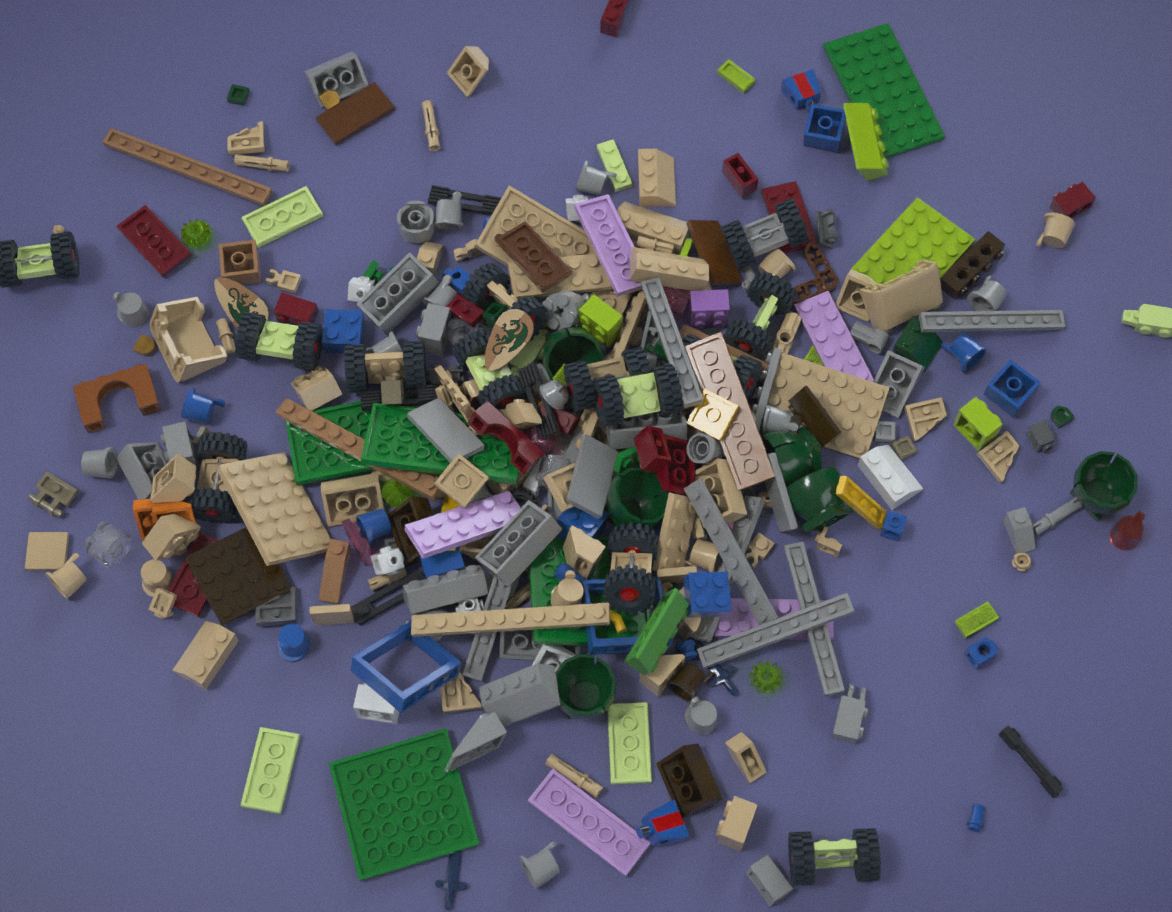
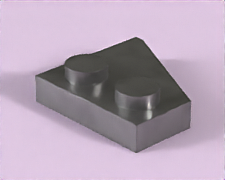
M295 586L290 588V592L277 596L256 607L257 627L296 624Z

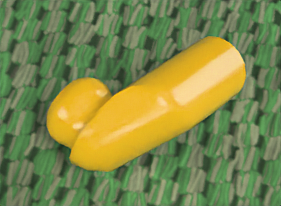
M610 609V620L613 622L617 633H624L627 628L621 615Z

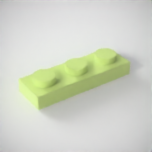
M614 139L597 144V150L606 171L617 174L616 178L608 176L614 191L618 192L631 188V179Z

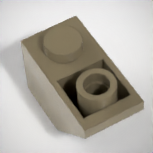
M398 375L385 377L386 380L381 381L382 404H402L404 379H399Z

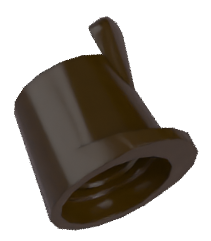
M685 663L668 682V687L679 698L690 703L694 697H697L700 688L714 673L710 671L705 676L702 670L695 665Z

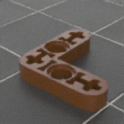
M808 244L804 249L803 255L815 278L793 287L796 289L797 296H799V299H795L793 306L826 291L830 293L837 287L838 279L822 250L816 244ZM810 250H811L812 252H815V258H816L815 261H814V256H813V254H812V253L809 254V251H810ZM822 264L826 269L818 271L815 266ZM826 278L829 282H832V285H830L829 283L825 284ZM815 286L818 291L810 293L807 288Z

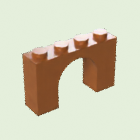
M137 364L133 368L118 370L114 374L99 376L95 380L83 381L73 386L83 426L88 433L106 428L101 404L104 397L110 391L118 388L129 389L135 393L143 416L161 410L147 364Z

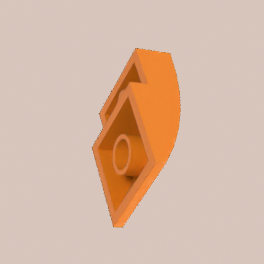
M150 499L134 500L133 513L141 540L147 537L162 516L176 514L196 523L192 505L182 501L153 503Z

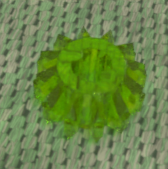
M196 218L193 222L189 219V224L183 223L184 229L180 231L182 241L189 248L193 246L195 250L198 246L204 248V243L209 244V239L212 238L211 227L204 219L200 221Z
M392 478L385 483L381 490L383 493L382 498L386 499V503H389L391 508H396L410 496H415L413 494L414 490Z
M769 660L766 661L765 665L759 661L758 667H752L753 672L749 674V678L753 679L750 682L751 686L757 685L755 688L756 692L763 689V694L766 695L767 690L773 694L775 688L780 689L781 684L779 682H783L784 677L780 676L782 669H776L777 663L771 666ZM764 674L769 675L768 680H764Z

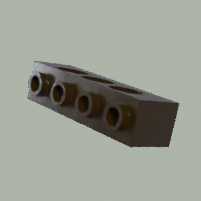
M988 231L940 278L941 290L954 300L959 295L962 297L968 291V286L971 283L974 285L980 279L982 272H988L993 265L992 263L995 260L1001 259L1004 255L1005 243Z

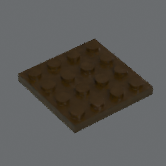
M247 527L185 557L221 626L256 610V607L277 596L290 592V588H292L279 563L270 566L265 564Z

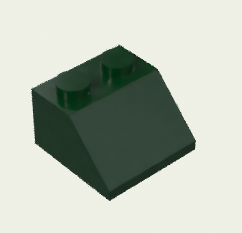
M912 316L895 343L892 352L924 366L923 372H925L943 341L936 332H921L919 319Z

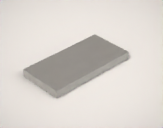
M440 398L407 413V418L450 463L458 453L466 459L484 450V444Z
M587 434L584 435L581 440L566 502L597 519L602 517L618 451Z
M775 452L767 454L775 477L764 482L779 532L796 529L798 527L777 455Z

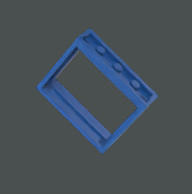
M652 577L655 580L653 603L655 610L663 596L660 578ZM591 578V580L582 581L581 584L584 590L581 604H590L589 594H604L605 579L596 580ZM585 626L589 655L629 653L638 638L596 639L594 626ZM669 638V640H668V642H667V645H669L668 648L670 647V645H671V643H672V639H671V638Z
M410 621L404 626H400L391 634L385 635L376 643L370 644L363 651L357 652L352 657L350 671L402 713L458 677L461 662L430 636L413 637L411 635ZM409 639L442 667L402 692L369 663Z

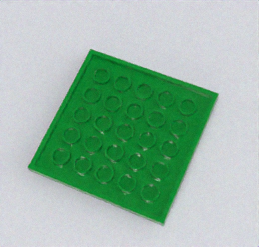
M600 536L598 539L605 546L598 566L588 580H591V578L604 580L607 574H610L611 561L607 554L609 537ZM555 537L529 565L531 608L552 606L551 592L561 582L557 580L554 573L561 562L567 563L563 550L565 541L558 537ZM589 594L590 604L605 603L604 594ZM646 608L644 613L638 611V615H633V612L625 615V612H621L620 615L627 628L621 634L617 633L611 620L610 625L594 626L596 639L639 637L651 616L650 609ZM585 626L533 629V644L588 646Z
M446 728L329 762L360 882L480 845L458 768L448 773L445 770L453 754Z

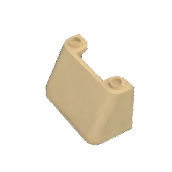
M925 259L916 262V266L912 267L911 271L884 284L878 283L871 290L869 286L859 290L873 329H881L887 333L892 331L893 327L911 319L912 316L915 317L921 312L938 309L943 302L937 262Z
M198 297L156 304L150 320V331L176 382L186 381L221 365L227 358L226 349L221 345L214 346L201 321L205 308L200 303Z

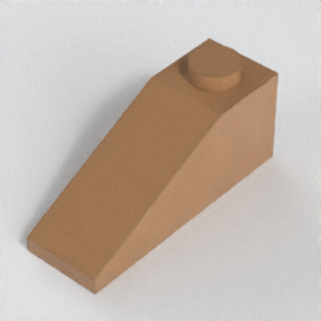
M334 539L329 541L319 594V601L337 605L339 603L352 551L349 542Z

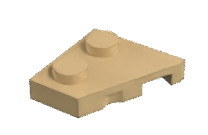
M263 121L258 122V126L250 130L245 128L239 133L227 137L229 156L265 152Z
M942 397L904 407L914 442L918 441L947 416Z
M1006 431L978 452L977 456L997 481L1001 483L1005 479L1006 472L1011 466L1019 445L1010 433Z
M460 671L458 677L441 687L443 714L482 709L480 701H478Z

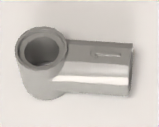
M858 321L850 332L853 339L865 344L875 354L882 352L890 338L887 332L881 329L874 330Z

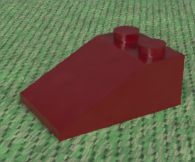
M664 435L671 462L656 475L663 491L687 496L684 488L696 481L695 462L691 461L687 454L689 440Z

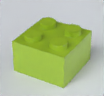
M594 294L579 309V325L582 326L583 330L595 336L600 345L604 344L609 348L620 335L621 328L623 327V316Z
M975 397L958 411L953 426L980 452L996 439L1002 423L1000 418L988 409L984 401Z

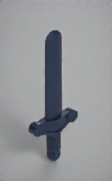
M694 640L696 644L694 649L698 652L697 649L704 647L701 641ZM720 664L708 668L709 671L714 673V678L708 683L711 688L723 684L732 696L738 694V690L729 680V677L735 671L734 666L730 665L725 670Z
M462 851L449 855L446 880H437L435 882L437 888L446 891L444 904L446 910L452 908L454 892L467 889L465 882H458Z

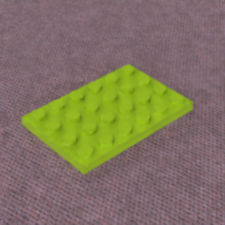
M917 197L851 269L869 276L877 284H884L911 271L912 267L916 266V262L925 259L937 262L941 278L974 244L975 238Z

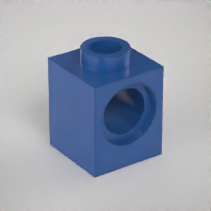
M888 511L880 536L899 542L907 516Z
M986 636L968 647L964 655L976 670L995 659L998 654V648L995 642L989 640ZM978 649H984L987 655H981Z

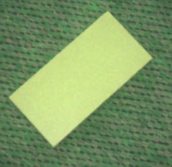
M305 186L241 218L253 240H256L257 246L260 248L323 217V213L309 189Z
M648 702L611 704L608 708L611 785L652 783Z
M260 727L241 807L275 814L282 813L300 734Z

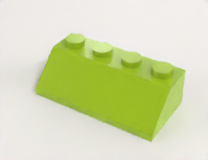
M844 103L843 107L856 169L867 181L888 175L887 168H889V164L883 154L885 146L883 141L880 140L882 131L876 121L878 119L877 110L873 109L869 103Z

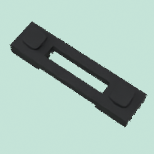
M432 185L428 204L437 206L438 200L448 199L449 196L453 197L452 195L456 190ZM458 191L461 193V199L483 202L482 207L461 203V210L491 216L502 198Z
M531 362V364H527V366L517 370L522 386L526 390L529 402L533 404L542 419V424L536 425L540 438L546 440L560 432L552 406L547 403L540 392V386L543 384L537 364ZM534 384H536L546 412L545 417H542L532 388Z
M437 385L404 390V397L418 396V398L403 400L402 404L389 405L404 407L425 405L438 398L435 391ZM380 391L361 392L362 412L372 411L373 403L382 404V394Z
M419 569L351 606L359 626L403 601V593L374 609L371 606V603L411 581L425 580Z
M1009 725L1006 726L999 736L1011 750L1015 749L1041 779L1039 783L1052 798L1056 797L1063 790L1061 787L1062 783L1056 776H1052L1023 743L1020 739L1021 735L1016 729H1011Z

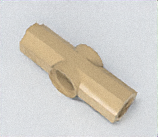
M793 312L785 315L771 352L776 347L782 349V353L788 354L802 317ZM781 338H786V339H788L789 341H788V342H783V341H781L780 339H781Z

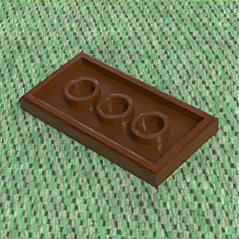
M376 82L315 118L336 146L394 111L395 106Z
M689 220L686 224L699 257L709 265V281L711 286H740L743 281L717 220Z
M526 221L496 238V243L542 293L572 275V270Z

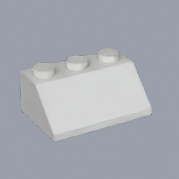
M889 445L875 447L860 457L857 466L891 510L923 490L922 486Z

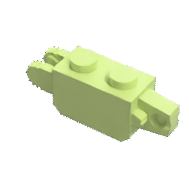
M1143 304L1138 310H1124L1122 323L1133 326L1134 331L1144 335L1154 334L1162 338L1172 337V308Z
M540 329L539 335H535L532 341L529 340L526 346L509 362L511 373L514 376L517 375L519 377L517 370H521L527 364H531V362L537 364L539 360H543V347L546 344L545 334H548L549 331Z

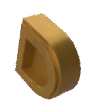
M331 89L318 95L326 110L340 102L339 94Z
M141 334L132 350L142 356H149L154 353L156 346L152 338Z

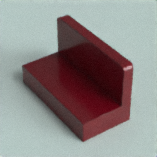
M457 295L446 306L450 308L453 316L473 328L479 322L487 326L482 316L485 311L460 295Z

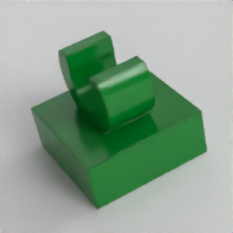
M372 260L363 277H368L369 280L371 278L378 283L384 275L381 271L376 270L379 263Z

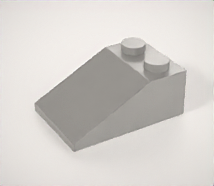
M887 351L874 379L875 383L890 387L882 411L899 418L921 377L924 366L894 352Z
M495 712L489 715L485 713L477 718L476 723L451 755L445 768L447 773L500 747L507 731Z

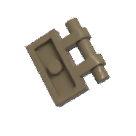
M46 471L35 486L40 492L38 495L31 493L28 499L36 507H42L47 510V513L51 516L55 515L61 518L64 511L59 509L60 505L62 504L68 508L79 491ZM47 496L54 499L51 504L45 501Z

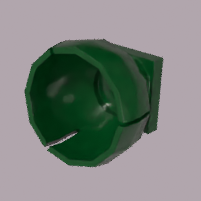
M582 326L565 327L557 332L545 334L546 344L543 347V367L550 380H553V377L564 363L570 364L584 360L586 364L603 361V350L595 336L583 330Z
M804 427L798 428L797 435L785 430H776L761 436L767 454L775 452L786 488L795 481L822 469L820 443Z
M1099 451L1083 459L1074 472L1073 489L1070 491V494L1073 497H1077V502L1079 501L1095 521L1105 514L1110 515L1126 508L1137 492L1138 475L1130 461L1117 453L1110 463L1115 452Z
M835 466L813 472L786 488L794 514L806 521L802 525L805 532L823 530L825 526L829 527L854 513L853 509L850 506H845L844 501L836 495V488L842 474Z
M629 468L616 476L610 484L606 496L607 503L604 506V511L610 513L608 522L612 526H618L619 528L622 523L628 525L629 522H633V525H637L638 522L641 523L642 527L647 525L650 529L663 520L669 492H663V488L655 473L642 471V468Z
M578 654L564 660L555 673L560 706L558 707L567 714L568 720H591L603 714H608L607 710L615 700L617 681L609 664L598 656L596 657L595 664V655Z

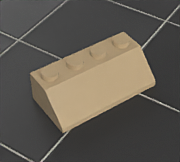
M624 202L618 207L617 213L631 240L638 241L639 236L654 240L658 239L660 242L673 244L674 250L672 254L680 255L685 239L690 234L687 222L628 202Z
M631 247L630 281L641 282L659 277L662 286L701 291L704 290L709 282V265L699 258Z

